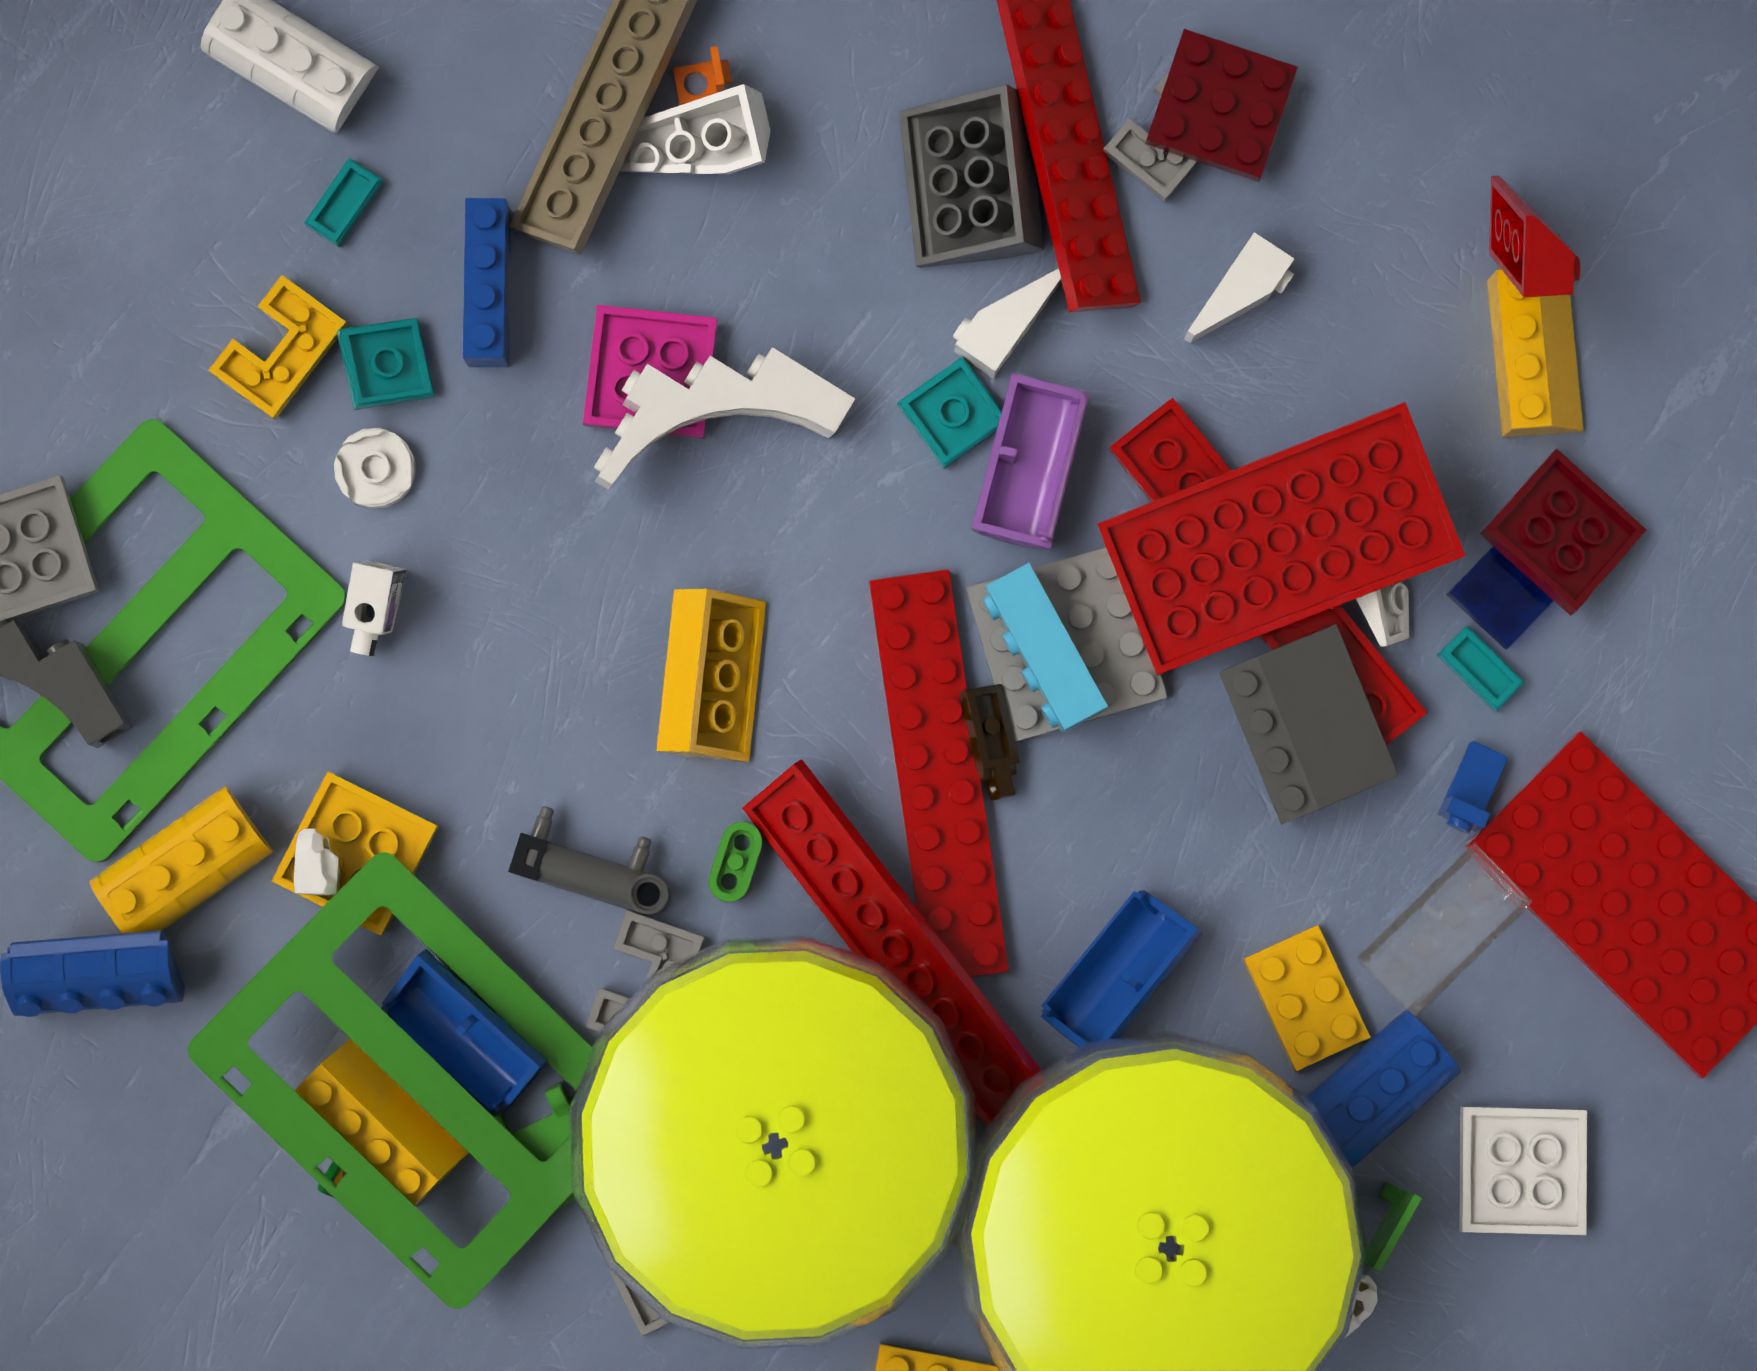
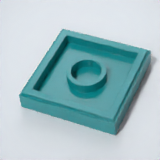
M418 317L338 330L337 336L354 410L434 397L435 393Z
M963 356L897 402L900 410L943 469L996 433L1002 409Z

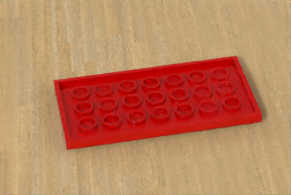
M1406 402L1097 523L1157 675L1466 556Z
M1581 731L1577 732L1465 847L1698 1078L1704 1079L1757 1024V904Z

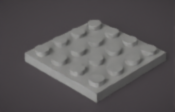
M1106 547L1032 568L1108 706L1105 711L1085 722L1168 698L1161 674L1157 675ZM994 579L966 587V592L993 684L1003 685L1016 743L1058 731L1060 728L1059 726L1050 727L1041 710V706L1046 704L1039 690L1032 693L1021 673L1026 668L1019 654L1011 655L1001 636L1007 632L1000 618L994 621L991 619L982 602V599L987 597L985 593L986 585L997 580Z

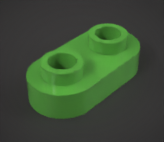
M734 823L722 835L708 880L712 894L721 901H738L746 895L750 887L763 845L760 832L750 823ZM742 835L747 836L750 840L749 848L744 851L737 850L734 845L736 838ZM728 874H732L737 878V885L731 890H727L722 886V879Z

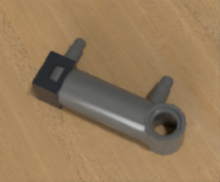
M546 806L541 807L531 836L520 833L508 870L512 874L643 915L653 916L660 914L670 902L671 893L666 882L654 874L644 872L650 853L651 839L639 837L637 845L633 849L629 865L624 866L546 841L554 813L552 808ZM644 884H655L660 890V898L652 906H644L638 899V892Z

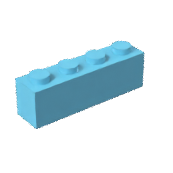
M1030 563L986 585L985 593L987 597L983 598L982 602L991 619L994 621L1000 618L1007 632L1001 636L1011 655L1019 654L1026 668L1021 673L1032 693L1036 690H1039L1046 703L1041 706V710L1050 727L1059 726L1061 732L1064 733L1105 711L1108 706Z

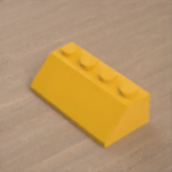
M1501 269L1496 270L1487 280L1502 438L1582 432L1584 429L1570 295L1523 297Z
M707 588L674 589L656 751L690 757L749 762L766 608L765 601Z
M351 1039L325 1059L294 1090L415 1207L469 1154Z

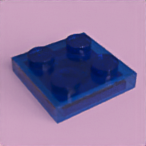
M1494 546L1446 594L1505 650L1553 602L1544 591Z

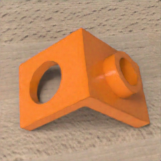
M718 46L710 47L712 61L673 68L679 106L724 91L725 85L732 83L728 59L720 61ZM691 74H701L706 78L708 84L703 93L692 95L685 90L684 82Z

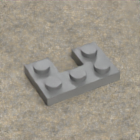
M1169 72L1154 88L1153 93L1161 98ZM1129 118L1104 147L1103 151L1107 157L1161 201L1165 202L1198 162L1145 144L1148 133Z
M626 910L613 949L652 962L638 1001L599 988L586 1027L614 1037L661 985L693 971L704 937Z

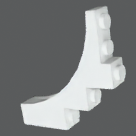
M773 347L765 357L758 353L746 373L752 377V380H749L712 356L708 357L704 365L696 361L684 383L690 386L689 389L647 364L641 374L633 370L621 390L628 394L622 405L636 414L632 416L626 413L615 431V434L621 437L613 451L607 447L604 449L594 466L596 470L600 471L595 482L609 490L626 466L652 443L678 428L709 418L732 415L772 417L801 425L829 439L838 429L855 398Z

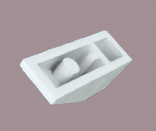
M1254 232L1187 331L1184 340L1191 344L1266 302L1274 290L1282 294L1294 276V273L1288 270L1294 258Z
M1059 269L981 309L972 321L966 317L953 335V338L958 340L955 344L954 352L961 357L963 356L966 361L994 379L1062 283Z

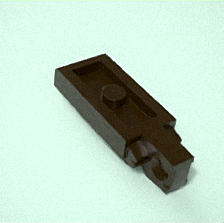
M997 684L959 692L977 772L979 771L980 780H986L991 801L1015 795L1012 775L1017 774L1016 764L1020 763L1003 685Z

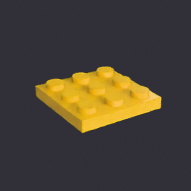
M327 771L271 881L295 893L294 864L298 833L303 829H316L321 835L329 838L331 851L339 857L338 867L341 872V889L373 856L379 853L392 854L415 875L439 826ZM298 894L322 907L334 896ZM380 907L360 926L380 936H384L394 915L387 908Z

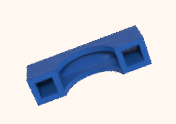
M465 198L463 359L468 367H509L506 277L508 254L511 247V229L509 228L511 209L506 198Z

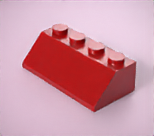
M1499 175L1491 176L1489 255L1523 297L1573 295L1574 281H1579L1580 279L1579 257L1575 256L1574 252L1541 215Z

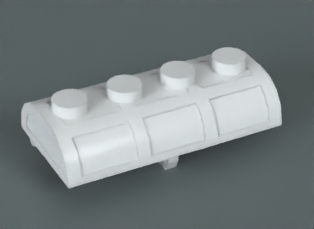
M223 0L206 26L200 44L201 50L212 59L335 134L338 133L379 69L378 65L272 0Z

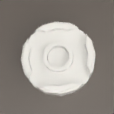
M381 428L362 429L349 436L336 455L334 461L335 480L342 493L356 505L369 509L388 508L401 501L412 488L416 475L415 458L408 444L395 433Z

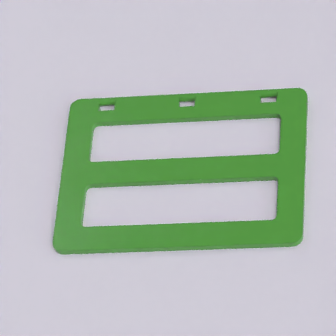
M155 419L142 422L70 498L84 544L98 532L147 478L154 473L164 477L204 515V522L86 647L108 686L234 551H245L286 589L287 596L92 805L86 804L43 764V755L72 725V722L45 697L40 696L12 727L4 728L0 724V779L77 851L93 862L106 861L117 851L333 619L346 602L345 590L339 583L168 427ZM304 615L314 623L295 642L287 632ZM218 708L227 716L209 734L201 724ZM131 801L140 809L122 828V825L114 817Z
M379 853L373 856L190 1041L188 1056L215 1085L445 1305L460 1309L467 1306L584 1181L582 1123L546 1161H539L333 963V953L377 908L385 907L485 1004L509 1023L539 1053L543 1054L548 1059L547 1063L586 1101L603 1057L395 856L389 853ZM294 993H303L509 1191V1201L467 1246L463 1248L457 1247L249 1047V1038ZM233 1066L252 1083L244 1091L243 1095L223 1077ZM327 1157L346 1173L338 1182V1185L317 1167ZM421 1247L440 1263L432 1271L431 1275L411 1257Z

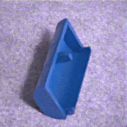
M1144 889L1138 893L1133 891L1041 1006L1044 1009L1042 1010L1043 1014L1041 1017L1095 1061L1103 1059L1106 1052L1127 1026L1133 1022L1140 1010L1161 984L1166 981L1173 969L1194 943L1200 939L1203 933Z
M162 930L12 942L10 947L7 948V953L1 954L0 973L2 989L14 1016L33 1017L44 1013H77L81 1010L104 1008L117 1010L122 1007L140 1005L160 1006L164 1003L182 1002L184 999L185 985L167 940V935L163 934Z
M424 949L416 956L382 1002L383 1006L381 1009L490 1114L492 1112L496 1114L498 1111L503 1114L526 1090L548 1062V1059L543 1054L539 1053L520 1036L509 1023L474 994L466 984L462 983L439 962L428 949Z
M1404 1010L1297 1105L1311 1115L1345 1174H1347L1459 1075L1461 1069L1431 1032L1412 1013Z

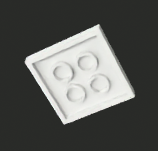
M1460 1107L1459 1231L1586 1235L1587 1110Z

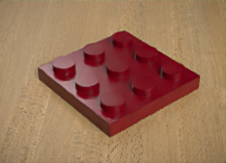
M1184 29L1145 144L1259 182L1298 67Z
M1556 448L1480 534L1571 616L1583 605L1647 529Z

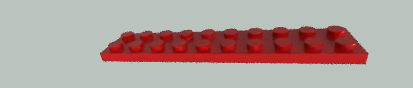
M996 0L1069 313L1132 308L1140 304L1141 299L1107 155L1103 151L1105 146L1070 0Z
M1173 397L1113 443L1108 449L1150 502L1231 471ZM1341 605L1259 636L1269 650H1273L1337 624L1386 745L1427 714L1426 710Z
M949 569L869 581L916 908L969 977L1009 972L981 780L978 774L979 771L977 772L959 693L967 690Z
M802 759L794 763L742 807L867 972L883 982L933 1029L964 1098L992 1134L1026 1110L1036 1097L1054 1087Z

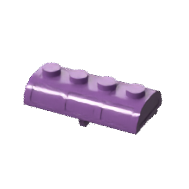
M1014 373L1011 374L972 525L974 532L1038 550L1051 549L1090 393Z

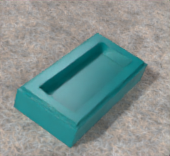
M348 158L304 224L332 244L340 247L383 185V180L351 158Z
M1467 625L1437 654L1494 712L1525 683Z

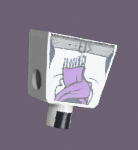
M369 560L353 562L342 621L343 627L354 629L350 648L351 652L374 656L378 635L392 632L407 569ZM368 605L374 608V619L369 618L367 615Z

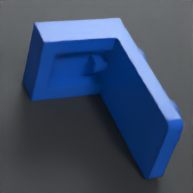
M1475 741L1468 744L1438 811V815L1448 819L1446 823L1448 826L1467 834L1471 830L1484 829L1490 813L1486 812L1485 809L1507 762L1505 755Z

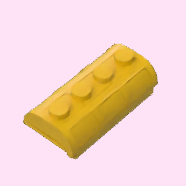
M225 785L92 878L89 883L97 899L121 933L163 931L266 859L268 855L273 853V850L231 790Z

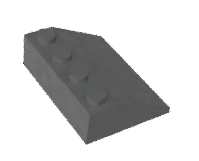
M1005 84L899 111L916 267L922 268L1005 259L1044 250L1035 164L1017 89Z
M1337 624L1219 672L1281 825L1399 776Z

